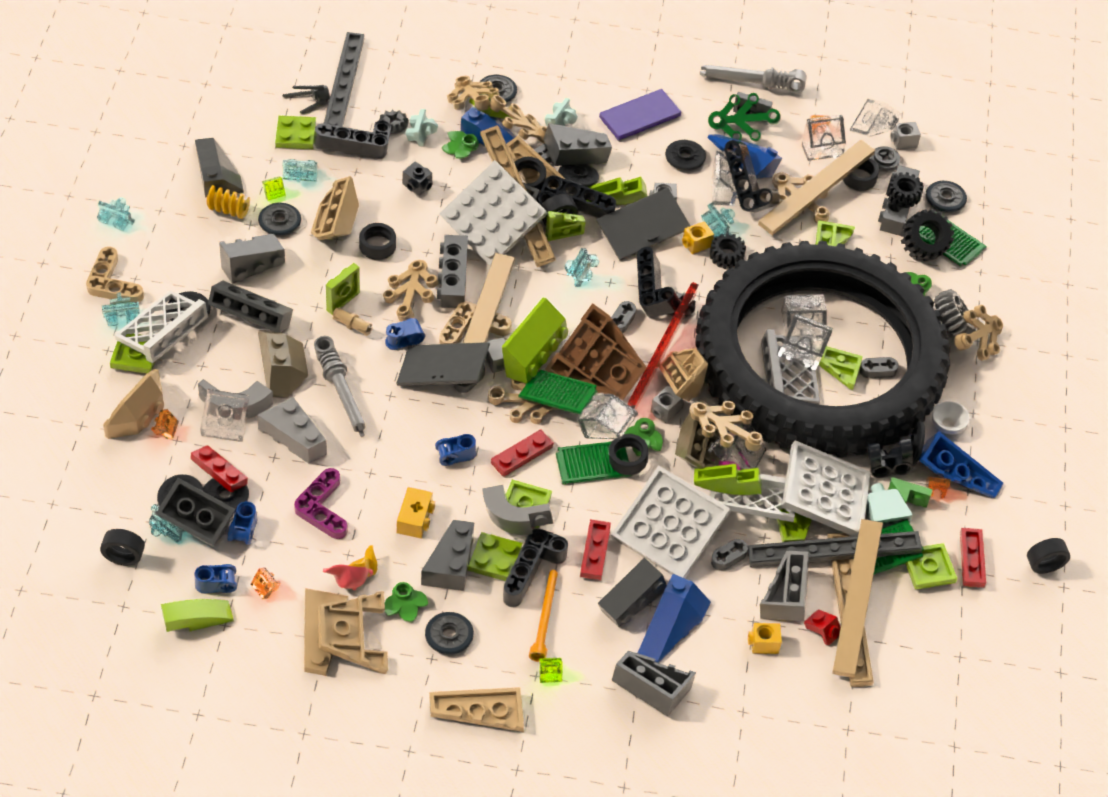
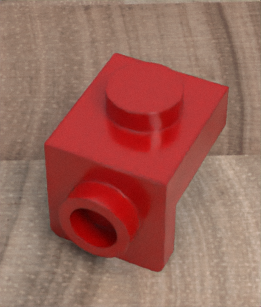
M818 609L804 621L806 629L822 635L824 644L828 646L840 635L841 627L838 617Z

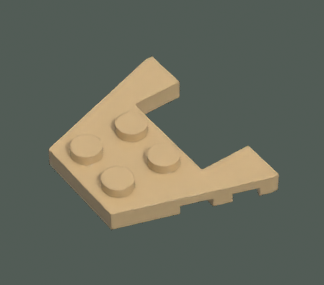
M379 591L369 596L366 594L361 595L356 599H344L320 605L318 607L319 650L386 674L388 671L387 651L365 650L363 612H384V591Z

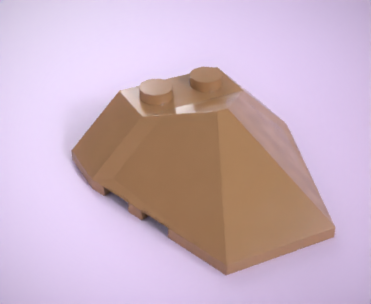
M592 303L580 319L579 325L561 350L555 354L545 370L597 385V393L623 401L647 367L610 315Z

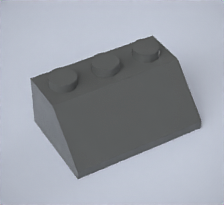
M177 478L155 515L213 547L232 522L235 509Z

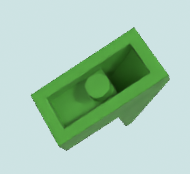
M894 477L891 478L888 490H898L905 503L909 502L925 508L928 506L933 490Z

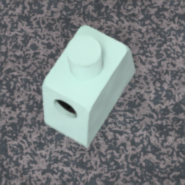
M876 483L871 486L872 493L868 494L866 504L867 520L882 522V529L907 519L909 522L911 521L912 513L898 490H885L882 483Z

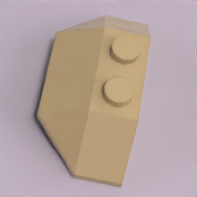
M351 176L335 180L332 184L333 187L326 193L319 204L311 229V234L317 239H333L351 234L359 208Z
M692 348L680 352L672 351L658 367L674 393L689 402L692 398L698 396L703 387L708 363L698 349Z
M157 369L148 372L121 400L110 418L104 422L103 428L106 438L139 434L143 428L149 426L156 414L161 413L164 408L159 371Z

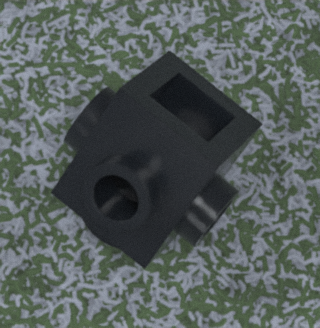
M415 161L402 171V185L420 196L432 187L433 173Z

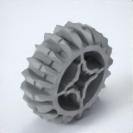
M948 289L935 296V308L940 311L943 317L942 324L946 326L953 339L958 334H970L976 331L972 324L964 320V312L969 311V309L956 291Z

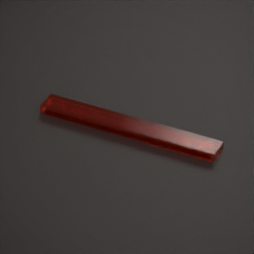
M692 282L628 401L627 414L634 415L696 297L699 284Z

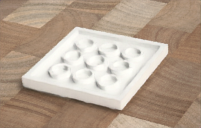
M494 160L438 214L459 235L468 236V245L491 267L495 253L505 255L547 215V211Z
M794 441L790 450L782 507L851 536H858L861 519H865L870 471Z
M658 465L611 533V536L670 574L686 578L731 510Z

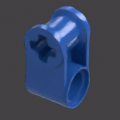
M410 318L405 321L389 324L386 327L387 337L385 345L391 350H398L409 345L420 344L426 336L419 321L416 318Z
M463 434L438 440L435 443V448L439 451L440 464L442 466H450L455 463L473 460L476 456L475 437L471 434Z
M245 501L238 505L228 530V541L238 540L245 542L246 545L251 544L257 524V511L252 502Z
M222 564L201 565L197 567L194 572L195 589L203 594L234 592L237 590V583L235 582L236 566Z

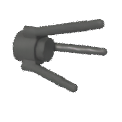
M323 84L293 85V89L309 91L282 94V97L312 94L313 100L318 102L301 110L300 114L320 105H325V100L330 99L329 89L327 85Z

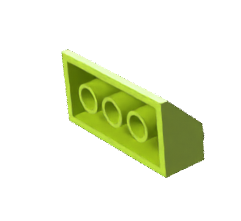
M543 297L502 345L507 378L527 384L532 377L536 376L538 370L547 362L550 355L557 350L563 339H566L569 330L566 318L547 298Z

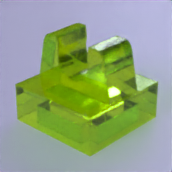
M281 176L262 181L267 201L286 196Z
M562 658L539 659L540 683L563 681Z

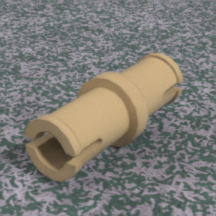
M341 308L334 310L332 319L345 324L348 329H355L366 336L372 331L373 324L360 319L357 314H350Z

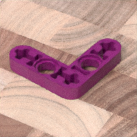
M327 468L297 497L294 502V511L297 516L334 539H342L348 533L347 521L321 505L340 485L339 471L334 468ZM320 489L323 491V494L315 496L312 494V491ZM318 514H324L327 516V518L323 521H318L315 519V517Z

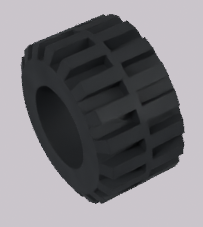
M927 209L922 210L906 221L907 223L903 225L902 229L904 230L900 235L904 237L901 240V244H905L906 247L903 248L905 252L908 250L910 252L909 256H916V260L919 261L921 259L923 261L934 260L945 253L951 247L950 244L954 240L951 237L954 235V230L950 229L953 225L947 222L949 218L947 216L942 217V212L940 211L935 213L934 209L929 211ZM920 226L928 227L933 231L935 235L934 245L927 244L921 239L919 234Z

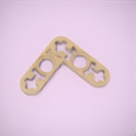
M109 246L102 248L86 281L88 293L93 296L132 304L141 302L144 299L141 285L111 279L118 262L117 250ZM102 268L108 270L103 274L97 272L99 269ZM113 287L120 288L118 292L110 291Z
M462 302L457 306L439 335V344L459 343L470 325L477 306L476 304ZM496 313L490 332L499 336H506L511 331V320L504 315ZM454 323H460L462 324V327L454 328L452 325Z

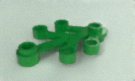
M756 93L748 95V100L735 115L727 116L732 108L738 106L741 102L737 94L729 97V102L721 111H714L708 117V124L711 128L715 130L722 129L731 138L735 134H739L740 138L738 140H742V134L739 131H734L728 125V123H735L754 142L760 140L761 134L758 130L751 128L746 122L767 121L769 124L775 125L781 119L780 112L777 109H770L767 113L746 114L753 105L759 102V96ZM752 96L757 97V100L755 102L750 101V98ZM732 98H738V102L732 103ZM771 113L776 114L774 119H771L769 116ZM715 117L721 119L719 123L714 122ZM758 133L759 136L758 138L754 139L752 138V134Z

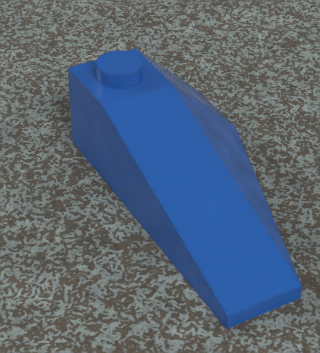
M471 107L461 117L460 131L465 134L475 135L479 144L483 146L485 144L480 132L497 125L506 144L516 137L502 124L499 118L489 116L483 111H479L476 107Z
M710 134L707 137L722 151H725V145L730 140L744 142L748 147L757 179L773 177L783 159L771 147L766 148L719 134ZM743 163L739 167L741 170H743Z
M940 431L929 438L923 446L919 461L935 474L993 499L1001 489L1004 482Z
M672 574L637 652L638 654L654 658L655 662L659 663L674 649L675 645L682 638L689 634L690 630L703 621L711 601L694 582Z

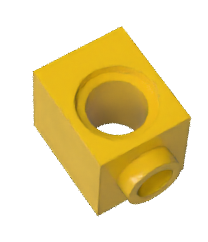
M705 221L684 229L682 242L691 254L711 248L714 233Z
M754 623L752 631H748V645H752V654H779L782 644L780 623Z

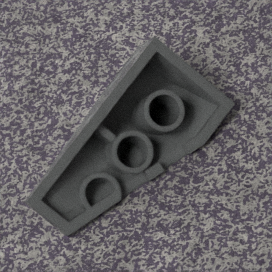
M214 137L195 139L205 197H207L212 185L216 187L215 192L221 187L223 188V194L227 189L230 190V194H233L234 191L244 193L240 174Z

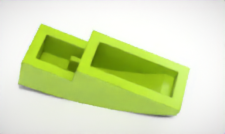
M641 176L624 182L621 177L588 187L614 197L616 205L631 204L647 197V185Z
M736 464L694 469L695 486L733 495L761 494L762 481L759 468L738 470Z
M189 599L161 604L167 632L189 627V631H195L234 621L228 600Z

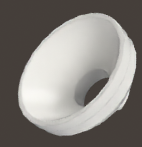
M954 401L940 402L932 411L934 426L946 434L961 433L966 429L970 420L967 409ZM943 421H951L954 426L946 427L943 425Z

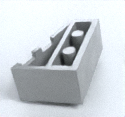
M294 397L257 414L259 431L262 433L266 432L273 437L274 441L284 444L290 452L308 464L327 455L325 437Z
M786 551L776 570L772 583L770 582L764 599L759 604L760 619L805 620L809 552Z

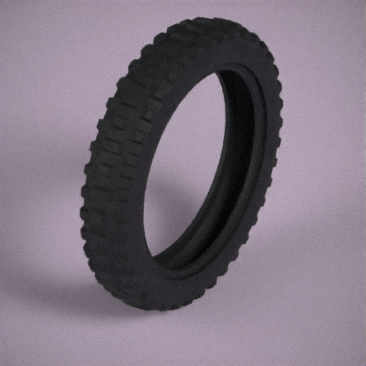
M800 241L799 245L794 246L790 242L783 243L781 248L776 249L774 246L765 248L761 254L758 252L750 254L747 261L739 260L735 263V268L728 269L723 273L722 280H718L714 284V290H710L707 294L706 303L702 305L699 314L700 318L697 321V335L695 339V346L708 363L704 382L709 383L711 396L718 397L719 406L723 405L725 401L733 402L735 409L731 416L741 415V412L745 410L753 414L752 422L748 425L745 424L746 431L749 433L758 432L762 435L763 441L767 443L771 441L778 442L780 448L788 450L794 441H798L827 454L835 453L837 457H846L848 453H855L857 456L864 455L868 449V444L879 443L880 449H883L888 444L893 445L899 442L901 436L911 434L918 422L925 421L926 415H930L933 411L934 404H938L943 388H945L947 383V374L951 363L949 359L950 343L946 339V326L941 324L943 317L940 311L933 309L934 301L932 298L923 295V287L919 283L913 284L908 273L898 272L895 264L892 262L885 264L881 261V257L876 254L869 256L863 253V249L857 247L855 250L847 249L845 244L838 243L837 246H830L827 244V241H819L817 245L810 244L809 241ZM803 290L836 293L868 306L888 322L896 332L904 348L907 371L893 388L869 401L845 406L813 404L788 396L764 381L747 362L739 344L737 329L753 308L777 295Z

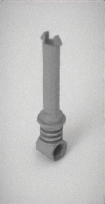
M702 65L701 70L706 71H700L699 75L708 78L760 83L768 87L769 90L776 88V86L778 88L782 86V89L787 87L790 92L795 94L804 91L807 81V74L801 69H794L789 71V73L784 71L782 73V70L778 72L774 67L760 71Z
M325 335L320 336L314 341V349L317 360L323 369L322 375L325 380L333 382L354 432H359L360 437L365 436L363 430L366 426L345 380L347 366L345 363H342L333 339Z

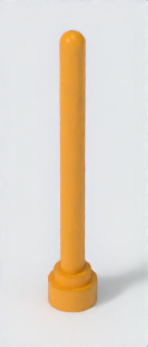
M556 570L549 572L536 642L533 643L529 651V658L535 662H543L547 657L548 650L545 645V638L558 575Z

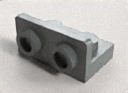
M737 92L741 102L738 106H734L733 112L736 113L745 104L749 94ZM752 96L750 98L751 102H755L757 100V97ZM759 98V102L753 105L746 114L767 113L768 110L773 109V102Z

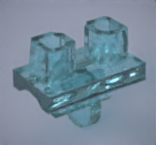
M283 160L282 179L296 180V183H301V181L317 182L318 162L314 160Z
M126 198L112 199L110 204L99 200L97 206L100 210L96 217L99 222L108 224L110 218L113 217L115 220L112 225L121 231H124L128 224H134L135 219L131 218V213L128 212L130 206L126 205Z
M712 202L708 204V211L701 215V219L708 226L716 222V225L710 228L714 233V238L715 236L719 237L722 233L723 235L729 233V236H732L727 223L730 225L734 223L735 212L733 209L726 210L721 208L720 214Z
M581 248L576 259L568 260L564 268L567 275L573 277L575 281L574 286L581 287L583 281L591 280L593 274L591 268H597L600 262L596 254H589L586 248Z
M117 292L116 299H109L110 305H101L103 318H105L108 326L118 325V316H126V323L129 324L140 314L139 302H130V297L122 298L121 292Z
M157 504L152 505L150 508L152 514L149 518V525L152 526L151 534L154 537H158L161 534L165 537L168 536L176 543L181 541L184 531L156 516L155 513L159 506Z

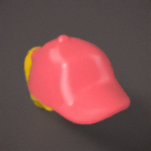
M373 545L366 549L363 558L349 565L339 564L323 568L322 571L333 575L340 588L356 590L365 583L367 577L369 578L377 573V559Z

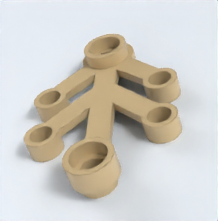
M460 76L455 79V89L447 95L448 103H453L455 110L465 108L464 102L470 96L474 100L475 107L479 111H484L489 108V98L492 99L494 95H500L499 89L493 88L492 82H472L469 76Z
M498 95L492 97L489 105L490 108L495 112L501 110L510 116L506 117L502 122L506 128L512 129L513 126L522 127L518 132L522 139L527 140L531 136L545 143L544 136L547 127L540 126L533 115L527 114L525 116L518 105L512 103L507 108L505 107L506 101Z
M780 172L773 176L772 182L774 187L778 189L780 199L784 201L788 198L785 195V190H788L792 195L799 189L794 185H804L808 182L807 180H811L814 176L805 175L804 178H793L786 173ZM826 192V193H825L823 196H821L820 198H821V199L826 198L827 195H828V192ZM815 203L808 207L814 212L813 218L815 222L818 223V220L828 222L830 213L826 207H819Z
M415 260L409 264L407 271L399 276L391 275L388 278L389 286L397 289H389L383 293L387 303L394 302L397 297L406 292L403 304L398 307L396 312L400 322L414 318L411 304L415 291L422 297L425 303H430L434 300L433 292L425 289L418 282L419 278L422 277L429 288H434L438 285L436 275H430L427 272L428 266L424 260ZM410 278V281L400 286L401 282Z
M978 305L974 307V310L965 311L963 315L964 320L978 330L970 334L962 333L956 335L954 341L957 349H968L973 344V341L980 338L979 349L977 350L979 360L983 361L989 359L990 355L998 354L1000 347L997 343V335L1002 332V320L996 315H988L984 305ZM977 318L983 319L985 321V325L982 322H980ZM988 333H989V334H990V341H989V344L987 345Z
M514 379L511 380V387L515 390L522 391L526 383ZM498 386L491 387L488 391V400L493 405H499L502 402L524 403L517 409L510 411L509 418L513 423L520 422L523 414L537 404H540L519 398V394L505 393L503 388ZM544 405L539 410L531 412L530 421L534 424H539L542 422L544 415L553 409H560Z
M725 401L721 406H707L702 402H696L690 406V415L692 419L700 422L703 436L711 438L717 429L720 436V444L723 447L729 448L733 444L734 437L728 434V430L745 439L747 449L751 451L761 449L763 438L760 433H749L734 425L738 423L750 424L753 419V414L750 411L745 410L741 412V415L734 416L715 415L719 413L733 414L735 404L731 401Z

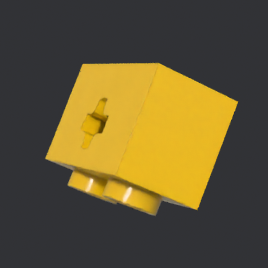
M407 487L397 518L398 534L422 539L424 531L429 529V513L433 514L436 501H432L433 492Z

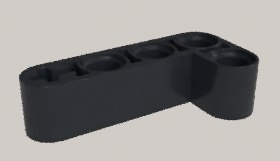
M378 120L374 124L373 132L321 123L315 127L314 145L324 150L381 159L387 154L391 125L386 120Z
M736 140L728 141L724 149L741 209L756 213L777 205L780 201V194L777 190L769 188L759 189L747 145ZM743 163V170L740 172L739 167ZM748 181L749 185L748 188L745 190L744 185ZM770 193L771 198L767 202L766 197L767 194ZM753 199L754 204L750 208V201Z
M554 175L547 177L538 197V203L542 205L543 202L555 195L573 194L570 196L573 198L578 211L597 218L615 211L617 204L615 198Z
M651 247L641 248L637 253L638 293L641 307L650 318L676 312L681 307V300L672 287L662 288L659 259Z
M533 529V534L528 535L504 583L503 602L505 605L517 607L521 604L542 560L555 564L565 562L568 552V541L566 538L543 529Z

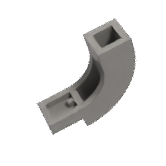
M205 379L198 383V395L203 402L208 404V412L222 419H249L264 412L273 405V391L259 381H256L248 389L239 393L222 392Z
M504 485L482 488L483 499L491 521L506 532L529 535L533 534L532 527L553 523L549 503L525 508L515 507L507 501Z

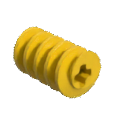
M214 185L211 186L206 200L209 210L223 211L224 214L230 213L231 216H237L240 219L246 216L250 206V197L244 200L245 195L241 194L237 198V192L235 191L230 196V190L228 189L223 194V188L221 187L215 192L216 187Z

